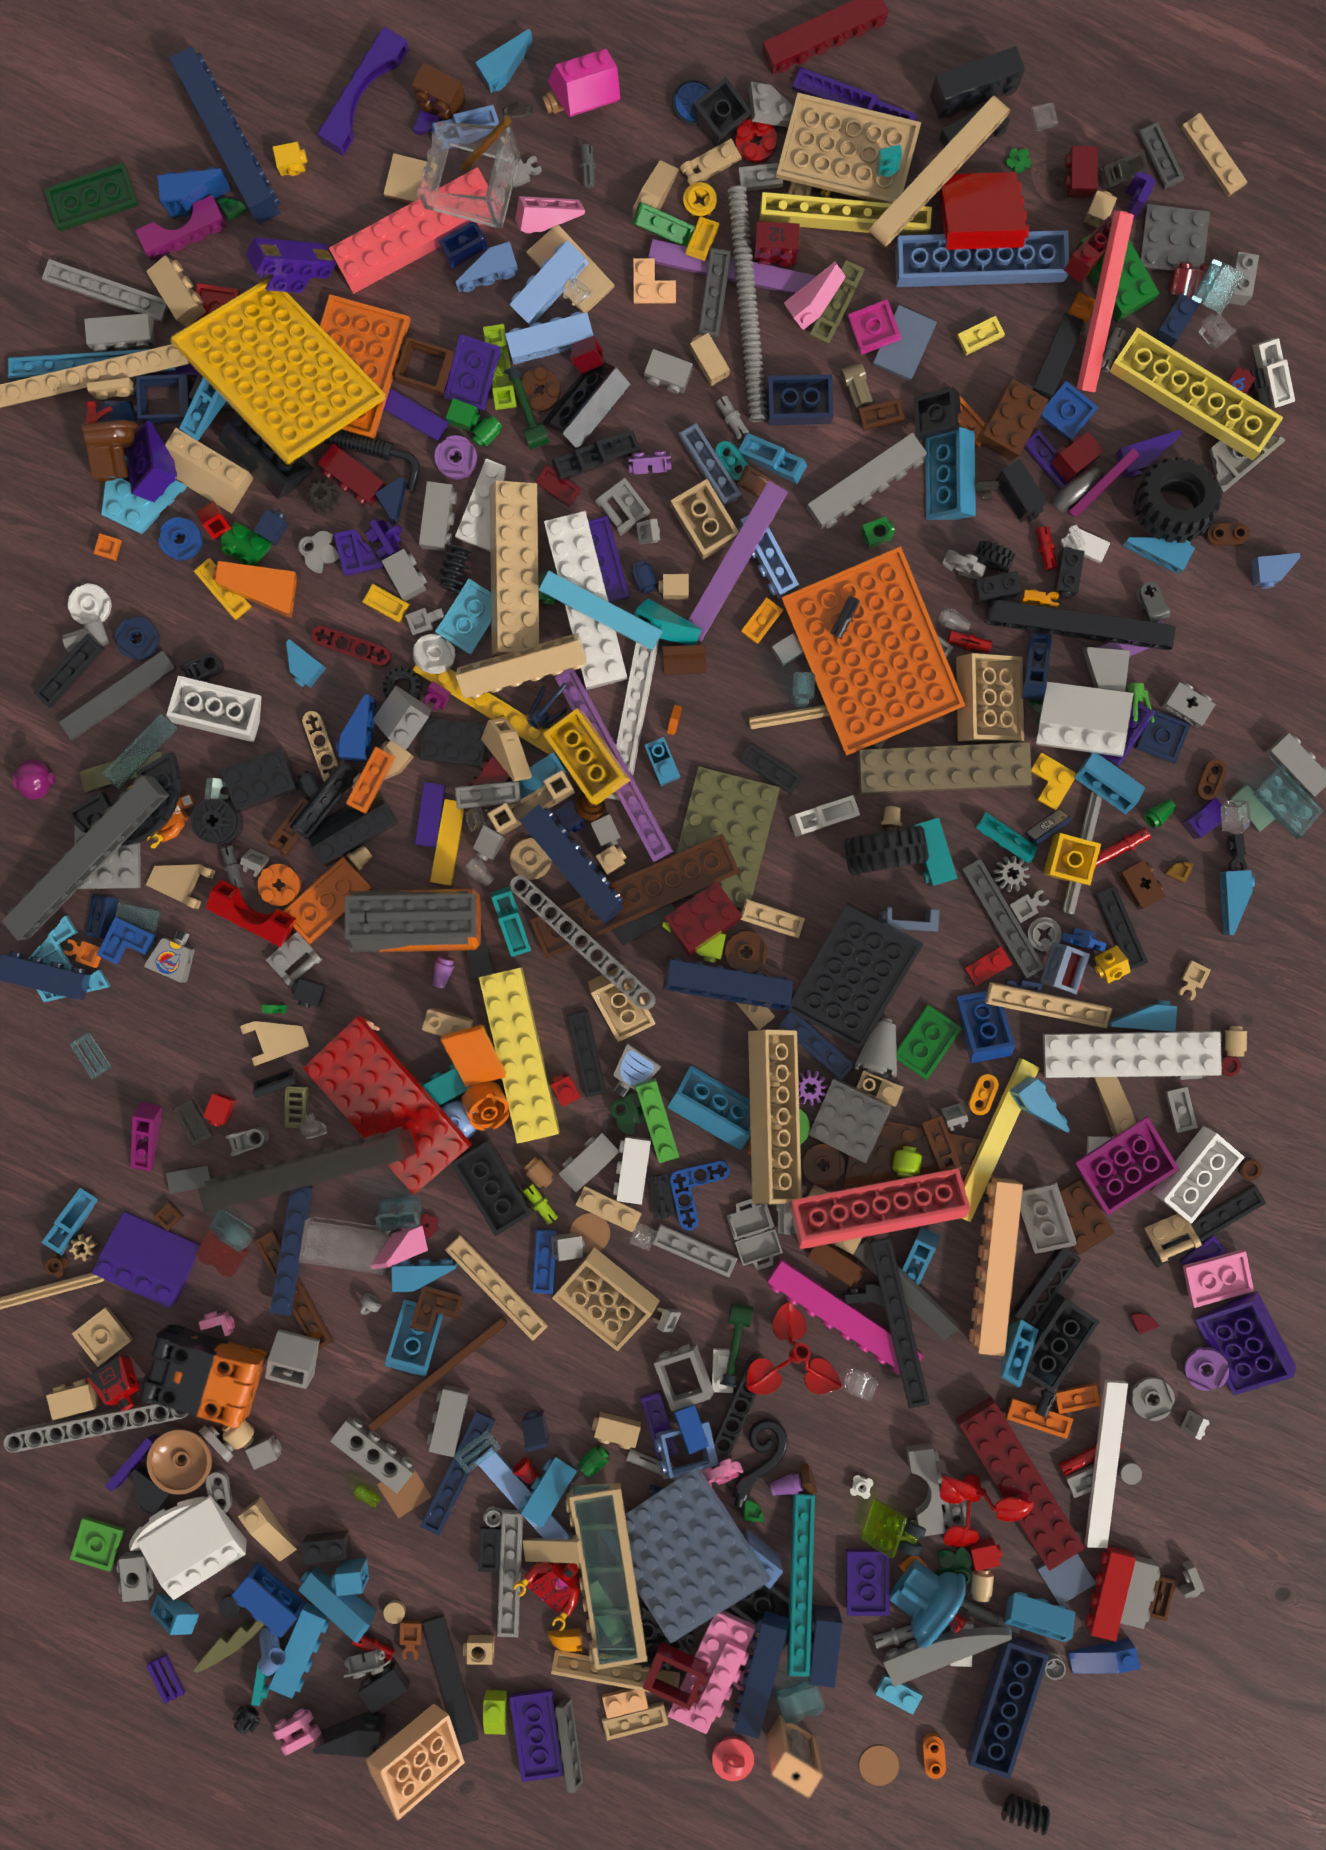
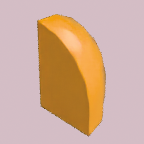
M581 1628L547 1631L549 1640L557 1649L566 1652L582 1651Z

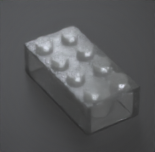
M309 1216L304 1223L299 1262L383 1275L387 1271V1267L371 1269L370 1265L391 1237L393 1228Z

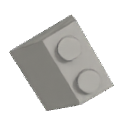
M395 686L374 716L373 721L388 739L406 750L429 718L431 708L398 686Z

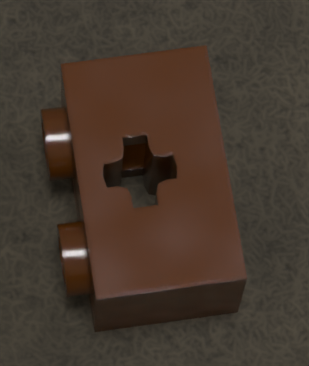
M1145 860L1137 861L1117 873L1138 910L1145 909L1165 897L1163 885L1159 880L1156 881L1152 874L1154 873L1152 866L1149 862H1145ZM1142 880L1146 881L1144 887H1140L1139 885L1142 883Z

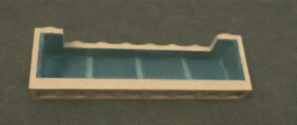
M620 1483L570 1485V1491L566 1493L567 1512L572 1513L569 1514L571 1527H575L576 1535H573V1539H581L584 1561L577 1563L578 1570L582 1569L583 1577L579 1578L581 1591L585 1590L586 1598L583 1599L584 1612L589 1614V1619L586 1620L587 1633H592L593 1640L589 1641L590 1662H595L596 1670L647 1661V1652Z

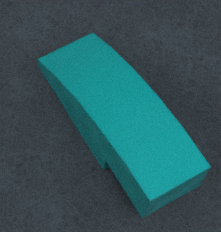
M511 887L491 892L498 921L511 957L531 951Z

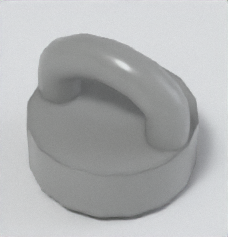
M364 1293L360 1299L362 1304L360 1313L363 1315L371 1311L378 1312L382 1306L380 1299L371 1293Z

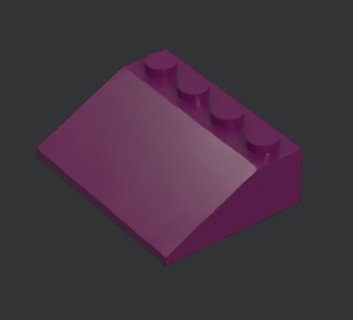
M1147 1116L1075 1162L1090 1194L1098 1207L1106 1215H1110L1180 1170Z

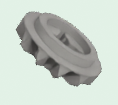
M1038 918L1031 923L1027 930L1028 940L1032 947L1040 951L1051 950L1053 942L1059 943L1061 940V928L1051 918ZM1049 928L1047 935L1051 940L1046 938L1040 939L1041 934L1038 929L1046 930Z

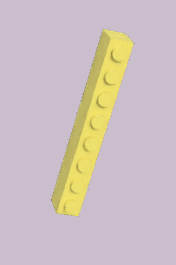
M763 192L760 202L759 222L800 223L799 227L869 233L873 224L892 204ZM924 206L898 235H928L931 227L932 207Z

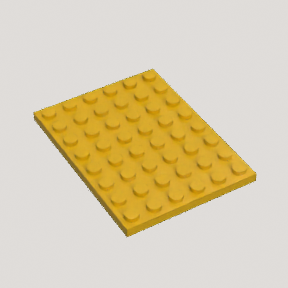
M267 278L171 337V343L288 465L385 400L386 394L287 292L266 291L265 287L270 278Z

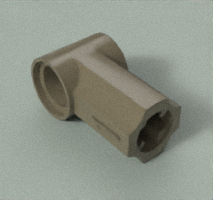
M859 362L840 369L843 384L845 387H848L855 409L872 403L873 400L866 383L867 377L863 364Z

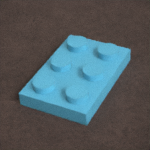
M468 579L435 633L472 656L491 626V592Z

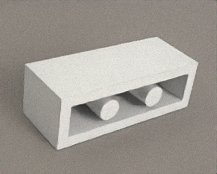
M626 1136L625 1141L621 1140L619 1153H623L622 1162L618 1161L616 1174H620L619 1183L615 1182L613 1195H617V1201L642 1205L651 1139Z

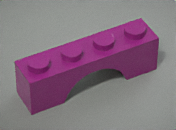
M211 195L193 203V212L190 220L179 229H164L155 222H152L135 231L145 253L153 261L160 260L170 252L180 251L192 242H200L209 234L219 233L223 228L227 227V224L217 202Z

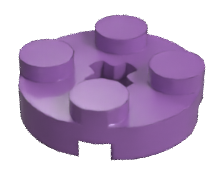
M457 435L449 436L441 444L439 443L434 456L440 473L454 480L471 476L476 468L478 459L473 444L465 437ZM455 453H459V456L462 457L457 463L450 459Z
M1197 1347L1185 1360L1186 1376L1189 1382L1199 1390L1211 1391V1389L1216 1387L1220 1388L1228 1379L1229 1368L1227 1360L1221 1352L1214 1348ZM1208 1364L1212 1371H1207L1205 1374L1201 1367Z

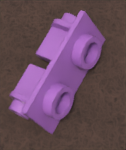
M666 450L653 451L651 455H645V452H634L632 456H628L629 462L633 461V464H629V473H634V475L648 473V465H652L653 473L667 472V470H671V461H667V459L671 458V455L666 453Z

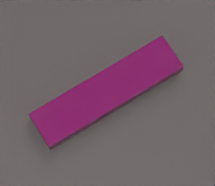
M1133 448L1069 512L1075 518L1078 517L1139 457V453Z

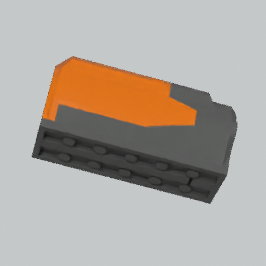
M475 889L350 891L349 896H345V940L348 941L350 952L475 950L481 942V903L479 893Z

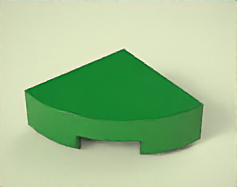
M228 198L217 200L229 221L247 211L240 201Z
M263 1004L261 1012L285 1014L287 1013V1005Z
M750 1498L748 1501L744 1500L743 1521L764 1522L761 1507Z

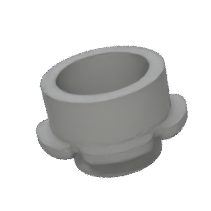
M495 1506L487 1508L483 1514V1519L489 1527L501 1525L502 1509L499 1507L495 1508Z

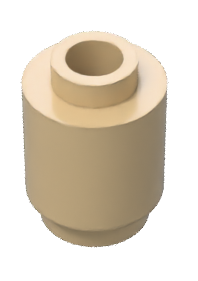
M1230 1026L1229 1030H1225V1050L1227 1051V1056L1242 1057L1244 1056V1051H1247V1031H1243V1026Z
M990 1569L972 1571L971 1593L973 1594L972 1598L976 1601L988 1602L992 1596L994 1574L990 1572Z

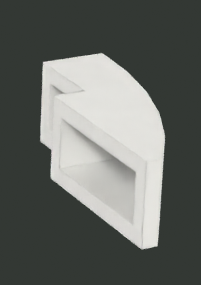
M1272 338L1252 345L1257 367L1263 369L1266 387H1269V390H1267L1268 397L1273 408L1295 402L1287 359H1283L1279 338Z
M854 795L795 814L790 816L789 820L795 837L854 818L859 816L860 813Z

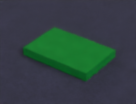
M926 1004L896 1048L897 1060L927 1080L962 1030V1027Z

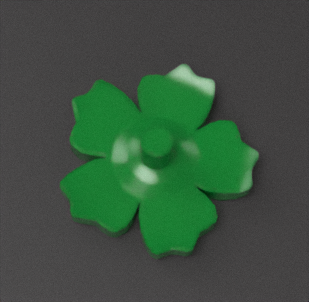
M1016 148L1011 149L1008 156L1009 159L1006 160V166L1010 169L1014 168L1016 174L1024 172V169H1029L1032 165L1031 159L1027 158L1030 152L1027 149H1020L1019 152Z

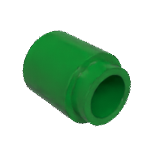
M492 415L488 418L485 417L471 431L473 434L471 438L479 447L482 445L487 447L500 434L499 430L502 428V425Z
M595 1445L581 1458L578 1466L587 1477L596 1475L610 1461L608 1457L610 1453L604 1446L601 1445L599 1447Z

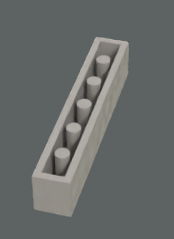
M911 433L810 502L806 509L820 530L825 526L828 529L838 522L837 518L841 515L846 517L851 514L857 504L861 503L864 505L871 500V495L876 491L879 493L883 492L890 486L889 483L894 479L899 481L906 476L907 470L912 467L916 469L925 462L923 459L927 452L914 433Z

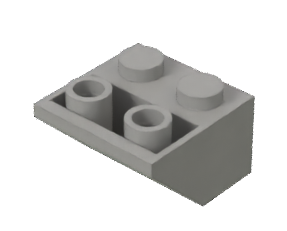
M279 1329L267 1361L265 1379L306 1389L315 1375L320 1339Z

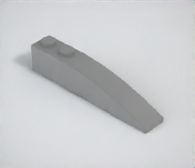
M984 1627L963 1629L958 1632H946L940 1634L927 1648H919L916 1640H911L900 1649L895 1647L888 1650L884 1655L883 1663L895 1687L1012 1639V1631L1010 1627Z

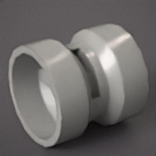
M1047 1651L1049 1658L1044 1672L1050 1679H1061L1066 1672L1065 1664L1057 1652Z

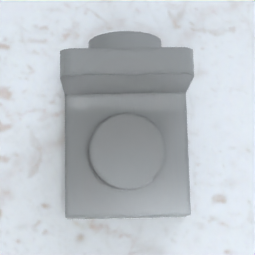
M657 519L636 523L639 544L656 543L660 540V529Z
M1191 1560L1182 1563L1185 1571H1182V1574L1187 1584L1180 1586L1179 1590L1184 1598H1195L1201 1592H1204L1205 1589L1196 1567Z

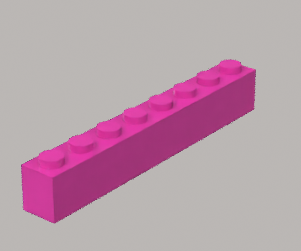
M782 1258L778 1260L766 1278L770 1289L778 1294L780 1291L787 1295L786 1299L794 1305L801 1304L805 1307L804 1311L812 1317L817 1315L822 1319L821 1322L830 1329L835 1327L840 1331L839 1335L848 1341L853 1339L857 1342L856 1346L866 1353L868 1350L875 1354L874 1358L884 1365L886 1362L893 1366L892 1370L900 1375L892 1336L887 1328L851 1304H846L842 1298ZM917 1349L919 1360L921 1361L923 1354Z

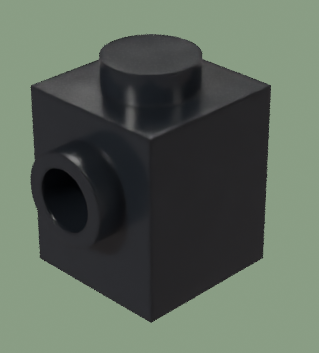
M301 978L298 982L295 981L293 985V999L298 1001V1005L310 1008L311 1005L321 1006L327 985Z

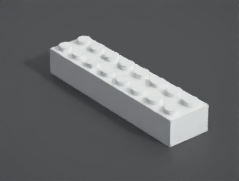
M586 511L544 521L557 575L608 602ZM565 605L572 634H580L587 655L586 664L581 667L586 689L589 690L627 680L616 631Z
M1218 1031L1043 1034L1044 1076L1046 1078L1222 1075L1221 1036Z

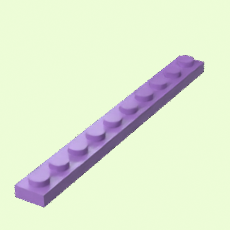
M570 668L559 674L555 679L559 687L563 683L567 684L562 692L572 711L578 708L586 714L631 779L618 789L616 793L652 860L655 862L673 852L578 673Z

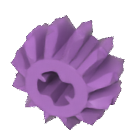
M806 1070L807 1077H804L801 1072L798 1073L801 1081L798 1080L799 1098L802 1097L801 1104L804 1105L807 1099H809V1105L813 1106L814 1098L818 1103H821V1099L818 1097L819 1094L823 1097L826 1096V1093L821 1091V1089L828 1088L827 1084H820L825 1080V1077L822 1076L817 1079L818 1071H815L812 1077L810 1070ZM807 1083L815 1084L812 1093L810 1091L805 1092L804 1088H807L805 1086Z

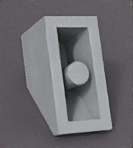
M483 826L473 849L477 851L476 855L487 861L488 858L494 860L506 838Z

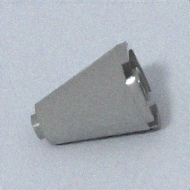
M880 1018V1021L876 1023L855 1063L854 1069L856 1071L862 1068L865 1069V1072L881 1078H888L889 1074H892V1078H896V1025L892 1024V1020Z

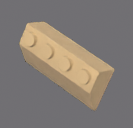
M175 428L165 446L175 462L176 480L208 500L214 501L218 506L232 514L254 478L245 469Z

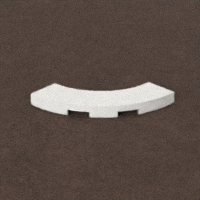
M205 1496L178 1502L176 1507L167 1511L162 1509L151 1516L149 1522L143 1527H139L129 1543L130 1551L141 1550L137 1544L138 1540L200 1502Z

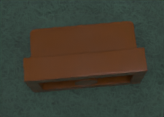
M705 645L663 647L664 674L706 673Z

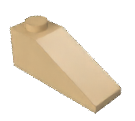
M661 160L658 162L633 206V218L639 202L658 210L661 209L679 172L678 168Z
M1093 1077L1112 1135L1115 1137L1136 1123L1132 1109L1117 1077Z
M261 1497L244 1508L238 1516L250 1535L279 1562L297 1550V1546Z

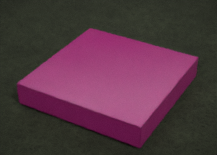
M888 299L847 314L861 355L901 340V335Z

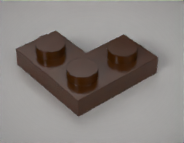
M423 1286L410 1328L431 1334L436 1314L457 1319L464 1297Z

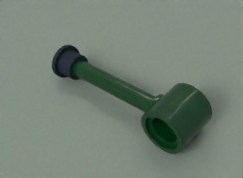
M518 365L508 368L504 372L508 374L509 380L513 382L528 424V427L523 429L529 449L532 450L548 444L550 441L543 422L536 424L520 379L522 378L520 373L521 367Z
M733 1302L731 1304L728 1324L735 1326L726 1373L723 1374V1380L720 1381L721 1385L737 1386L734 1373L743 1327H750L753 1306Z

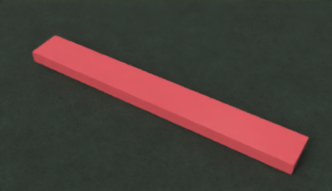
M1114 211L1076 388L1078 390L1096 392L1134 215L1126 212Z

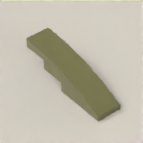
M245 1619L233 1635L225 1630L201 1658L193 1671L198 1673L233 1654L248 1642L265 1624L257 1620L251 1624Z

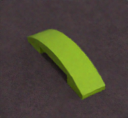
M504 324L483 327L485 342L502 347L492 383L495 409L501 410L517 407L513 382L509 380L508 374L504 372L511 368Z

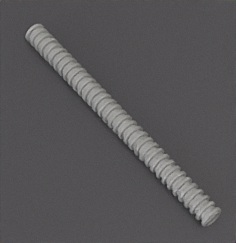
M737 185L730 187L727 192L729 194L728 200L730 201L729 207L731 208L729 213L732 215L730 216V221H732L731 228H733L731 234L734 235L732 236V241H734L733 248H735L733 254L736 255L734 256V261L736 262L734 266L737 268L735 274L738 275L736 276V281L738 282L736 287L739 288L737 290L739 295L738 301L740 302L738 307L741 308L739 310L741 315L740 321L742 322L740 327L743 328L741 330L743 335L741 339L744 342L742 347L745 348L743 350L745 355L743 360L746 361L744 363L746 368L745 374L747 375L745 380L748 381L746 383L748 388L746 392L749 395L747 400L750 401L748 403L750 408L748 413L751 414L749 417L750 421L762 422L768 419V415L766 414L767 408H765L767 402L764 401L766 399L764 394L765 388H763L765 382L762 381L764 379L762 374L764 370L761 368L763 366L761 361L762 355L760 354L762 349L759 348L761 346L759 341L760 335L758 334L760 329L757 328L759 326L757 321L759 317L756 314L758 312L756 308L757 302L755 301L757 296L754 294L756 292V288H754L755 281H753L755 275L752 274L754 272L752 267L753 261H751L753 255L750 254L752 252L750 247L752 243L749 241L751 235L748 234L750 232L748 227L750 222L748 221L749 215L747 214L748 208L746 207L748 205L746 201L747 194H745L747 190L746 187Z

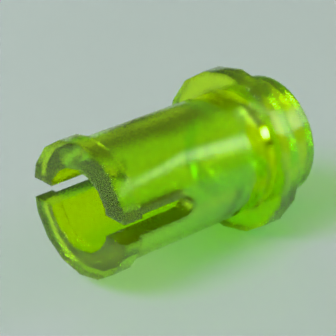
M359 1484L353 1492L355 1500L359 1499L374 1509L377 1506L376 1502L380 1501L381 1496L365 1488V1484L363 1486Z

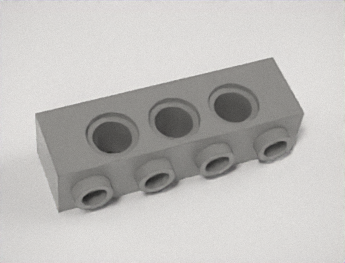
M349 1416L330 1442L395 1493H398L413 1474L416 1468L413 1466L414 1463L409 1458L400 1456L394 1446L381 1441L380 1436L376 1432L368 1431L363 1427L364 1424L358 1418ZM353 1436L361 1437L363 1443H355ZM376 1449L379 1452V1456H372L369 1450ZM393 1462L396 1465V1469H389L386 1463Z

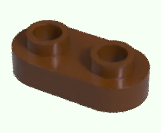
M1243 523L1214 524L1205 533L1206 541L1211 546H1238L1245 543L1250 536L1249 528ZM1237 530H1240L1242 532L1241 537L1237 535ZM1219 531L1221 533V537H1217L1215 532Z
M1213 759L1205 764L1196 786V794L1200 799L1211 800L1218 795L1227 773V766L1222 760ZM1212 767L1217 769L1216 774L1211 772ZM1205 786L1209 788L1208 794L1203 791Z

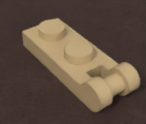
M729 139L692 161L683 163L680 169L688 177L687 182L689 185L703 182L741 161V155L732 139ZM696 168H698V170L700 171V173L695 174V172H694L693 170H695Z

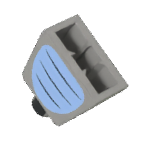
M627 1044L613 1074L614 1077L620 1080L614 1091L622 1097L626 1095L630 1087L637 1091L635 1084L650 1080L661 1068V1065L630 1044Z

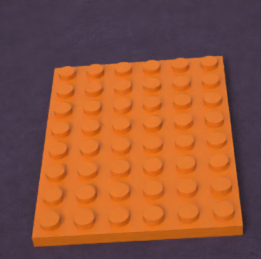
M901 546L782 597L846 756L965 706ZM853 596L860 600V604L851 619L853 622L849 623L843 638L840 639L830 634V631L838 618L837 614L841 613L848 597Z

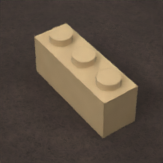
M165 255L146 272L175 319L184 326L189 327L206 312L202 305L203 300L197 292L193 291V284L190 279L183 275V268L177 260L172 261Z

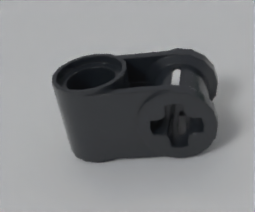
M205 654L195 660L182 664L180 669L184 671L187 678L205 682L220 674L224 669V663L221 658L213 654ZM214 659L215 667L209 670L208 663Z

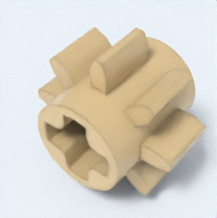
M84 1234L78 1235V1240L73 1239L70 1241L73 1247L69 1252H73L75 1260L82 1257L83 1261L89 1259V1255L93 1256L96 1254L94 1247L98 1243L93 1242L92 1235L85 1238Z

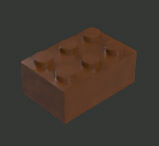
M1011 379L1004 385L976 441L1013 461L1020 456L1048 399L1018 381Z

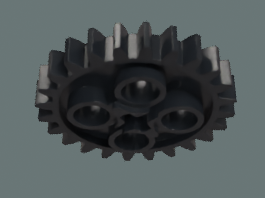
M642 1604V1612H640L642 1626L650 1625L652 1628L649 1631H643L647 1661L641 1662V1666L644 1668L649 1664L650 1668L661 1641L667 1644L669 1640L650 1610ZM627 1624L626 1630L629 1632L625 1633V1639L629 1641L626 1642V1647L634 1648L632 1625ZM690 1631L677 1639V1644L673 1647L690 1654L687 1647H693V1642L690 1639L694 1638V1633ZM658 1633H661V1635H662L661 1638H658V1636H657ZM649 1646L657 1647L654 1652L647 1651ZM663 1661L659 1672H661L662 1666H665L667 1671L670 1669L669 1663Z

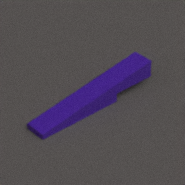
M800 68L792 85L793 90L805 95L917 121V114L879 101L878 95L804 68Z

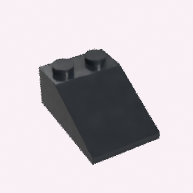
M370 1711L368 1713L364 1712L321 1730L322 1733L315 1743L313 1753L370 1757L383 1744L386 1714H381L379 1711L373 1714Z

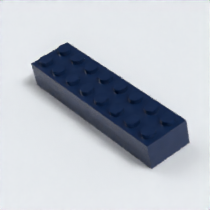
M191 46L170 57L175 70L258 225L281 214L277 207L280 205V202L201 53L196 54Z

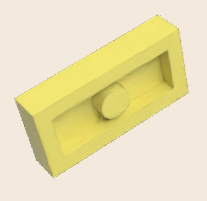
M994 316L959 333L957 339L965 355H968L1003 338L1005 333L997 317Z

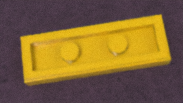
M208 558L194 572L231 616L237 620L252 606L245 598L217 586L215 580H213V569L217 565L211 558Z

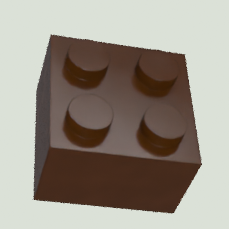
M423 62L412 83L417 105L425 112L431 111L437 114L443 121L453 119V114L460 113L466 103L462 81Z

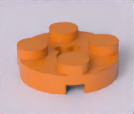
M273 864L262 870L258 879V891L262 899L271 905H289L300 894L301 879L290 866ZM278 879L285 883V887H281V891L274 887V883H277Z

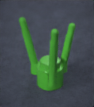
M1143 683L1127 685V692L1133 693V720L1135 722L1138 721V702L1141 703L1144 699L1146 707L1152 710L1148 691L1144 690ZM1154 716L1150 720L1152 723L1155 721Z

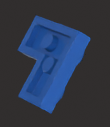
M115 917L97 955L114 964H119L127 946L142 954H147L156 935L119 917Z

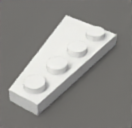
M488 459L485 460L455 535L456 539L491 552L490 486L495 481H505L506 466Z

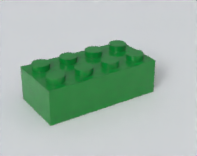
M1089 236L1082 239L1075 250H1077L1088 239ZM1128 240L1112 314L1116 322L1149 305L1159 295V291L1130 240ZM1104 257L1089 274L1097 289Z

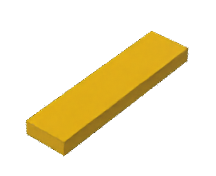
M444 800L430 879L432 883L452 886L465 808L457 809L456 801Z

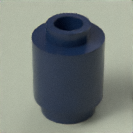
M646 560L632 565L631 574L638 592L643 591L644 594L654 591L658 582L651 565Z

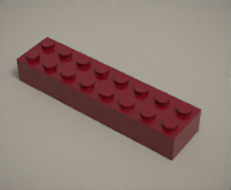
M987 1398L955 1418L1003 1497H1016L1026 1501H1033V1507L1029 1514L1018 1521L1048 1570L1054 1569L1086 1549L993 1398Z

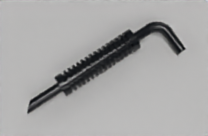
M340 429L321 442L327 445L334 443L339 448L355 451L356 453L359 452L360 454L363 453L364 455L367 454V456L371 455V457L375 456V458L379 457V459L383 458L386 461H391L392 457L406 460L411 466L407 490L415 492L420 472L419 461L414 454L395 449L393 442L382 441V439L368 438L367 436L353 434L343 429Z

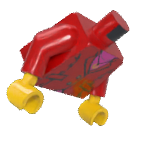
M554 1562L536 1563L523 1576V1580L514 1582L513 1590L518 1586H522L523 1589L518 1592V1596H523L526 1593V1585L528 1584L527 1587L557 1614L561 1611V1615L554 1618L553 1626L556 1621H562L563 1625L559 1630L562 1631L565 1628L566 1617L571 1615L578 1603L579 1588L577 1583L579 1577L576 1575L578 1567L575 1563H568L567 1565Z

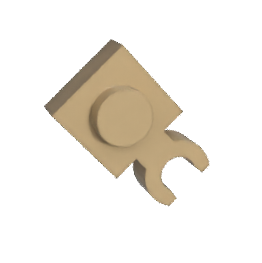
M1189 961L1181 977V980L1186 983L1178 989L1177 994L1182 996L1184 991L1188 990L1190 993L1188 1000H1193L1196 996L1195 988H1203L1211 970L1194 961Z

